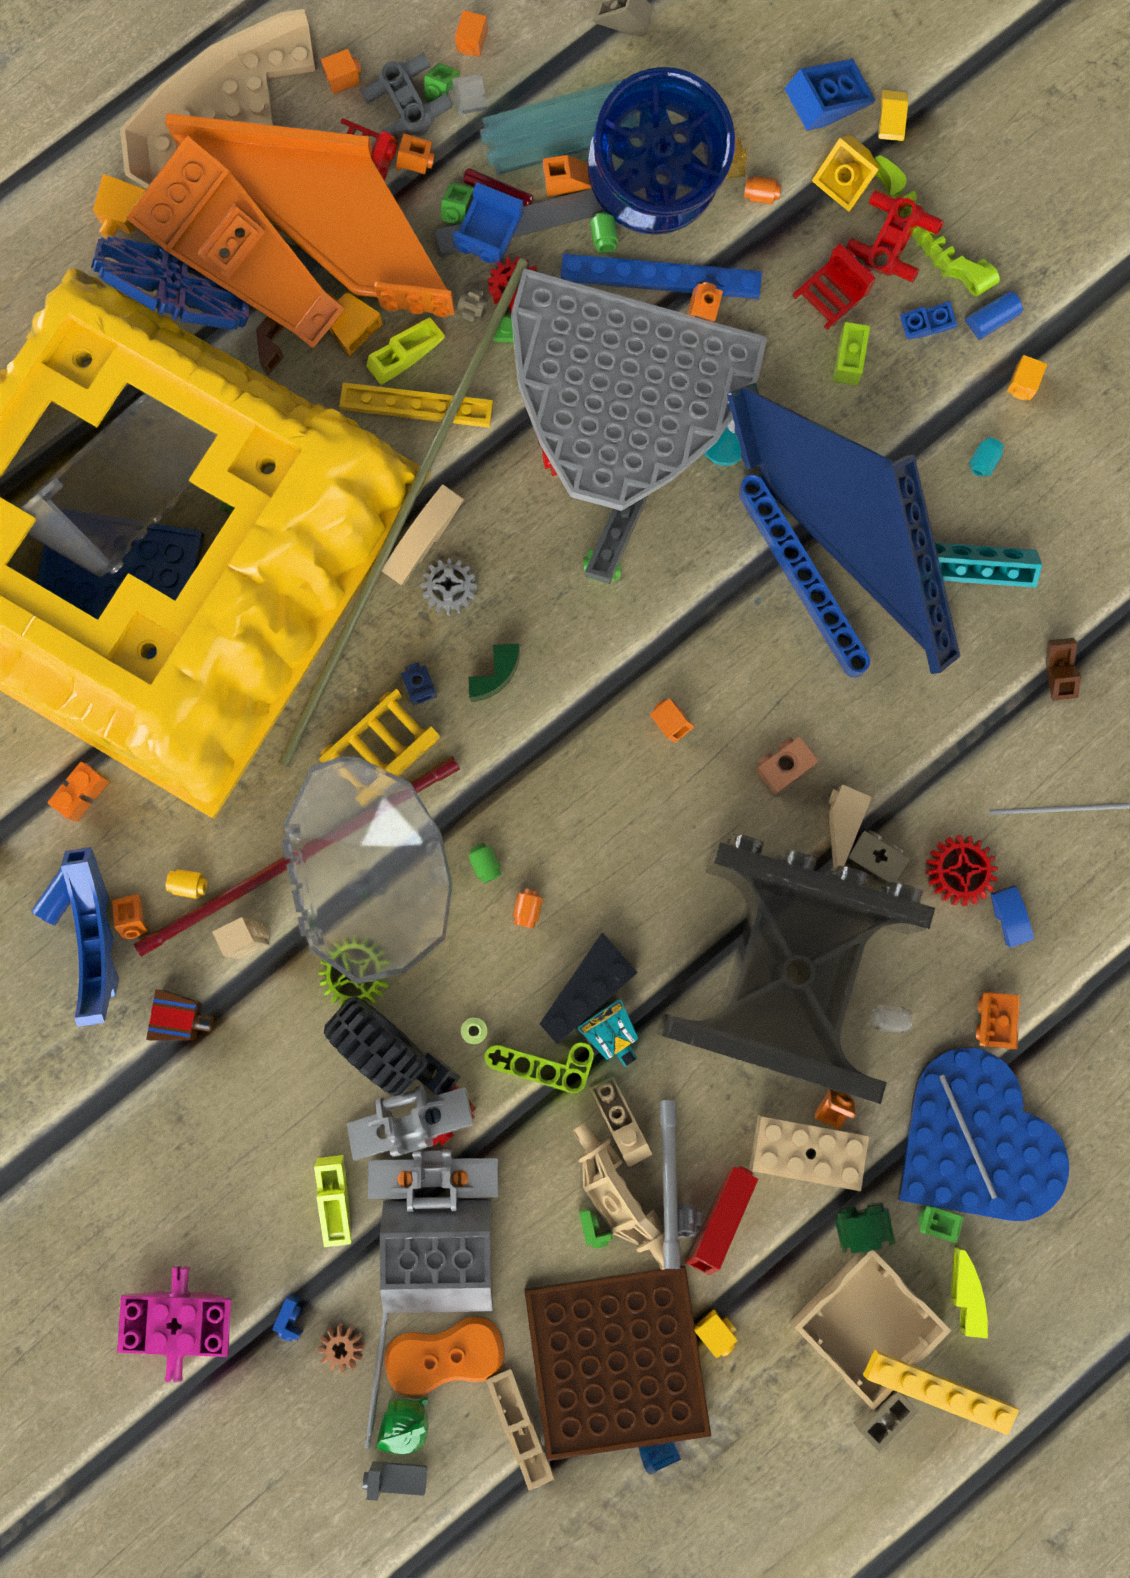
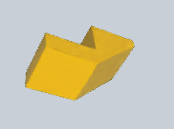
M882 90L880 99L881 114L878 124L879 139L904 141L908 109L907 92Z

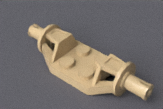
M587 1122L581 1123L571 1131L585 1150L584 1154L578 1158L580 1163L583 1162L584 1190L611 1232L638 1245L636 1247L638 1253L650 1250L660 1265L661 1270H663L664 1227L654 1209L643 1213L641 1205L627 1189L625 1180L616 1172L615 1169L623 1162L611 1147V1140L608 1138L604 1141H598L587 1125ZM594 1157L596 1158L597 1166L599 1169L598 1173H596Z

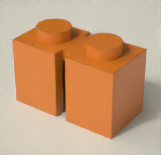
M80 762L66 779L69 785L62 784L47 803L65 818L77 822L91 806L89 801L80 798L82 794L96 800L110 781L91 766Z

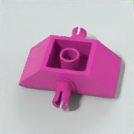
M182 1266L172 1267L170 1292L153 1291L121 1295L117 1353L160 1354L167 1356L165 1382H171V1379H173V1383L183 1381V1357L186 1355L228 1357L232 1299L212 1293L189 1292L188 1278L190 1267L188 1266L183 1268ZM176 1318L177 1323L182 1324V1327L178 1328L175 1325L174 1320Z

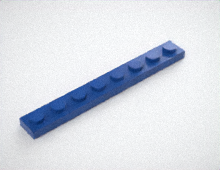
M563 254L561 279L574 283L692 293L699 283L707 282L716 285V289L722 290V296L759 299L762 271L573 254Z

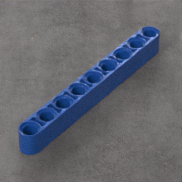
M757 475L746 476L740 486V500L843 671L851 678L860 677L870 666V657L764 481ZM747 486H753L757 489L758 492L755 494H750L746 491L745 488ZM761 507L768 508L771 514L767 516L762 515L758 509ZM780 529L784 536L775 537L771 530ZM792 550L796 553L797 558L789 559L785 556L784 552ZM806 572L810 580H800L797 573ZM811 594H820L823 602H814L811 599ZM824 616H833L836 620V624H827L824 620ZM845 637L849 641V646H840L837 638ZM851 659L860 660L862 662V669L853 668Z

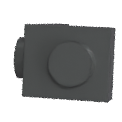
M373 1461L369 1472H364L362 1489L367 1490L366 1500L378 1501L380 1493L425 1495L427 1466Z

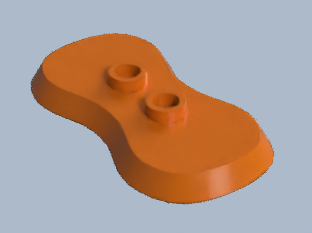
M478 1316L465 1318L448 1330L436 1334L403 1333L394 1338L386 1348L384 1359L386 1375L393 1390L407 1398L422 1397L438 1386L450 1381H486V1379L495 1376L501 1370L504 1363V1345L501 1334L492 1321Z

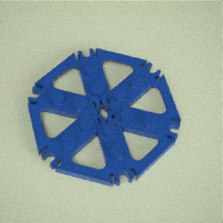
M108 236L107 240L102 237L98 238L91 264L92 270L100 272L98 277L149 309L155 311V308H157L159 314H163V312L171 314L172 319L175 320L180 317L181 322L236 330L238 326L241 328L246 326L249 318L248 303L168 253L161 246L114 236ZM105 257L115 259L118 262L109 261ZM150 258L157 260L158 262H160V264H158ZM187 273L194 274L197 277L188 276ZM141 289L148 292H154V290H157L156 296L146 294ZM224 302L231 304L235 307V309L225 304ZM186 306H188V307H190V308H193V309H198V310H200V311H202V312H201V313H196V312L190 311V310H188V308H187Z

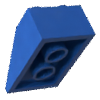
M854 59L802 68L784 88L807 131L826 127L876 101Z

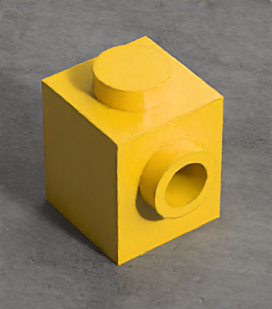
M715 1309L695 1325L694 1330L716 1358L720 1355L723 1357L728 1355L735 1348L734 1343L738 1340L734 1332L737 1329L727 1316L722 1319Z

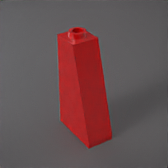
M734 1166L728 1171L684 1262L685 1264L708 1276L720 1270L759 1180L752 1176L753 1172L742 1166H738V1168Z

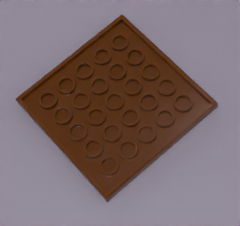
M680 1265V1269L661 1270L660 1268L524 1289L547 1461L711 1437L685 1265Z

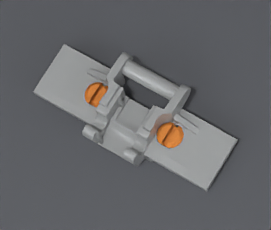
M420 1149L413 1151L414 1159L368 1160V1199L407 1198V1212H413L414 1209L451 1208V1211H457V1198L498 1197V1158L458 1159L453 1158L452 1149H443V1151H422ZM422 1187L450 1188L451 1197L415 1198V1189Z

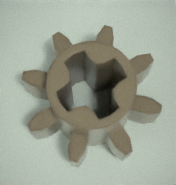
M472 288L471 291H464L458 303V310H461V314H463L462 318L474 322L475 319H482L488 307V300L484 299L483 291Z

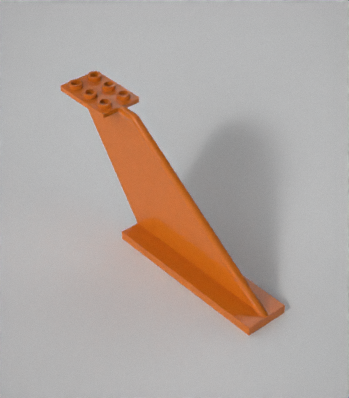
M166 114L165 124L177 147L186 135L195 140L230 170L270 222L355 295L377 297L380 307L388 311L402 309L408 310L413 314L428 312L438 317H447L448 315L455 314L452 291L447 290L371 159L373 150L369 136Z

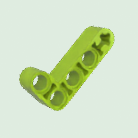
M585 1042L575 1043L569 1052L567 1063L563 1064L503 1045H494L487 1049L484 1059L488 1067L570 1093H577L586 1085L594 1053L589 1044ZM580 1046L589 1050V1058L584 1062H579L574 1058V1051ZM498 1049L501 1050V1056L509 1058V1052L515 1055L511 1060L510 1069L505 1068L508 1062L499 1061L497 1064H494V1059L490 1057V1054L495 1053ZM525 1057L530 1061V1069L527 1072H520L516 1069L515 1062L518 1058ZM545 1065H551L556 1070V1076L551 1080H546L541 1076V1069ZM570 1073H578L582 1078L581 1084L576 1088L570 1087L566 1082V1078Z

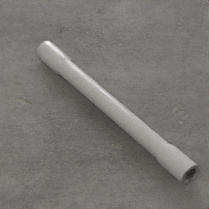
M663 1100L660 1101V1125L662 1127L664 1269H680L675 1137L676 1101Z

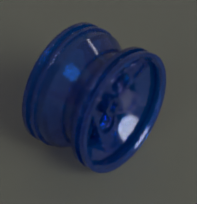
M656 67L642 70L629 76L617 85L609 94L600 110L588 152L587 169L589 182L593 194L602 209L609 215L614 216L615 221L623 227L650 235L672 233L698 219L710 205L733 161L735 132L733 121L725 102L717 91L702 78L686 70L672 67ZM667 110L681 115L686 121L672 124ZM640 112L639 126L633 128L621 127L628 118ZM674 135H683L686 139V142H677L674 138ZM638 138L641 140L642 146L636 147L632 145L630 139ZM701 142L705 152V164L692 153ZM612 154L624 160L616 171L613 165ZM656 176H666L668 179V183H659L657 181ZM677 184L692 189L685 196L676 199ZM645 188L647 200L633 193Z

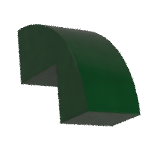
M519 644L493 645L494 676L468 677L469 698L471 702L488 699L507 686L518 667L520 658Z

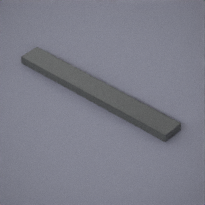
M626 180L524 206V214L513 238L594 217L600 212L609 213L632 207V199ZM462 223L434 230L441 257L460 252L454 247L453 234L455 231H459Z

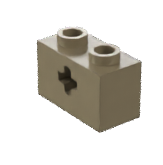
M871 830L869 832H861L854 842L846 862L887 887L894 886L910 858L905 856L906 852L902 848L894 844L890 847L882 842L883 837ZM881 852L882 854L880 858L884 861H879L876 863V856L873 854Z
M893 1390L874 1411L869 1407L854 1424L859 1432L880 1452L908 1424L918 1411L902 1393Z

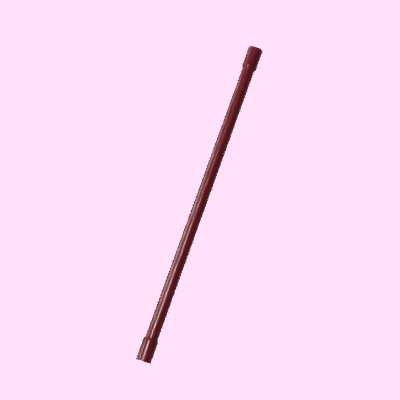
M452 756L441 762L419 778L162 929L154 931L135 942L134 947L136 951L143 957L160 947L165 941L437 781H442L459 771L460 768L454 757Z

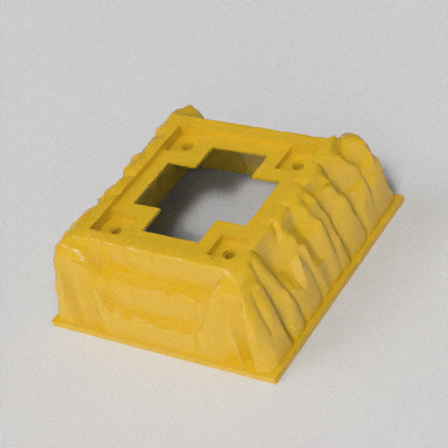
M72 268L66 272L62 278V283L47 294L45 308L35 313L32 319L31 331L26 335L27 342L16 358L7 365V369L0 370V477L51 401L93 426L98 427L126 383H129L217 435L191 475L189 482L235 509L176 600L171 599L128 573L97 620L6 566L37 519L0 497V691L215 819L367 578L420 465L394 451L388 443L381 441L376 434L361 429L356 421L345 417L334 409H327L319 403L316 405L312 404L303 397L288 390L285 386L246 366L240 360L233 358L182 329L167 316H160L156 311L149 309L114 287L104 284L96 277L89 276L80 269ZM92 360L88 366L82 367L86 361ZM276 466L272 473L264 474L266 467ZM429 471V473H428V475H427V477H426V479H425V481H424V483H423L422 488L424 487V485H425L426 482L428 481L429 477L431 476L430 471ZM151 648H157L155 657L147 659V652Z

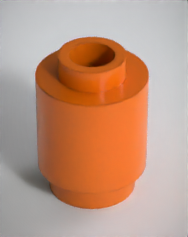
M756 175L753 178L747 177L744 198L750 199V202L774 205V201L780 199L782 185L777 184V178Z
M524 888L523 893H517L512 916L515 918V925L529 928L535 927V922L539 921L543 897L538 896L539 891Z

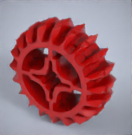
M957 835L955 842L951 837L946 838L945 844L942 842L936 844L939 851H930V855L935 860H926V864L932 866L933 869L926 870L925 875H933L934 878L927 882L928 885H937L933 893L936 895L942 891L941 900L943 902L947 901L951 896L950 902L953 906L957 905L959 900L961 906H967L969 901L972 904H977L978 897L981 899L987 898L984 890L993 891L994 887L989 882H995L998 879L996 876L991 875V872L998 870V866H991L990 862L996 860V857H987L986 854L990 851V848L985 847L981 850V840H977L972 845V836H967L963 841L962 835ZM955 850L956 856L953 857L952 866L942 868L947 854ZM964 851L971 853L977 859L979 865L972 864ZM961 865H963L962 868L965 867L966 870H972L966 872V874H963L962 877L961 873L958 874L957 871L951 872L952 870L961 867ZM981 874L976 887L968 892L967 885H970L971 876ZM943 876L953 878L956 887H959V891L950 887Z

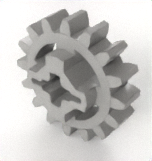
M448 558L447 564L444 565L441 560H438L437 568L430 565L431 574L424 573L423 577L427 582L421 583V588L427 590L422 594L423 598L430 599L428 606L431 608L437 605V613L446 609L447 615L451 614L452 609H455L460 614V607L462 605L468 609L469 604L467 600H475V595L471 591L477 590V585L472 583L476 580L475 575H468L471 571L470 567L462 568V561L460 560L454 565L451 558ZM455 572L460 574L465 579V581H463V579H458L455 576ZM444 573L439 579H436L437 576ZM448 583L453 584L450 591H446L445 587L448 586ZM433 592H435V594H440L443 597L444 602L437 599ZM459 595H463L460 599L454 601Z

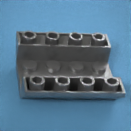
M491 1199L457 1200V1211H451V1208L414 1209L413 1212H407V1201H383L380 1227V1293L383 1313L493 1311L490 1232L492 1227Z

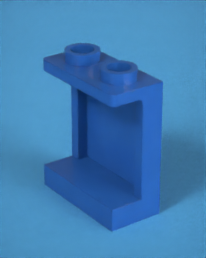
M476 183L473 189L474 199L459 231H455L453 234L454 247L464 254L471 253L479 256L486 263L494 262L497 264L498 261L502 262L524 214L523 201Z

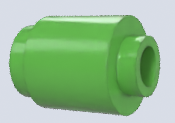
M607 212L597 213L590 220L593 245L599 253L612 252L617 248L616 244L618 243L614 216L609 215Z
M481 843L470 849L471 854L467 857L477 878L481 879L483 884L502 876L500 872L502 867L491 845L485 846L484 843Z

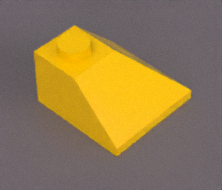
M847 135L839 138L812 179V182L850 212L880 168L870 150L852 135Z

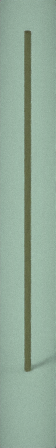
M519 259L279 760V763L285 766H289L520 283L523 269H526L529 264L524 259Z

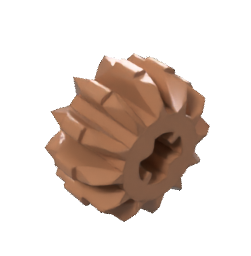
M339 1323L337 1330L330 1326L327 1329L328 1335L321 1336L320 1341L325 1345L319 1346L318 1352L326 1353L321 1359L322 1363H326L329 1360L332 1362L329 1370L333 1371L336 1365H339L340 1373H344L346 1365L350 1369H354L356 1367L355 1360H362L363 1354L359 1351L365 1348V1343L357 1342L362 1337V1333L359 1332L353 1335V1325H350L347 1331H345L343 1323ZM341 1342L345 1344L343 1353L338 1351Z

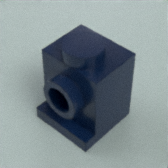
M414 663L405 667L406 672L401 673L413 706L437 698L426 665L420 666V663ZM422 678L421 684H413V679Z

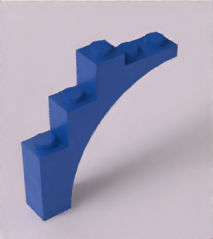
M92 847L65 851L61 863V869L71 901L78 945L79 987L74 1017L77 1027L105 1022L110 997L116 996L119 977L111 957L114 937L106 917L109 896Z

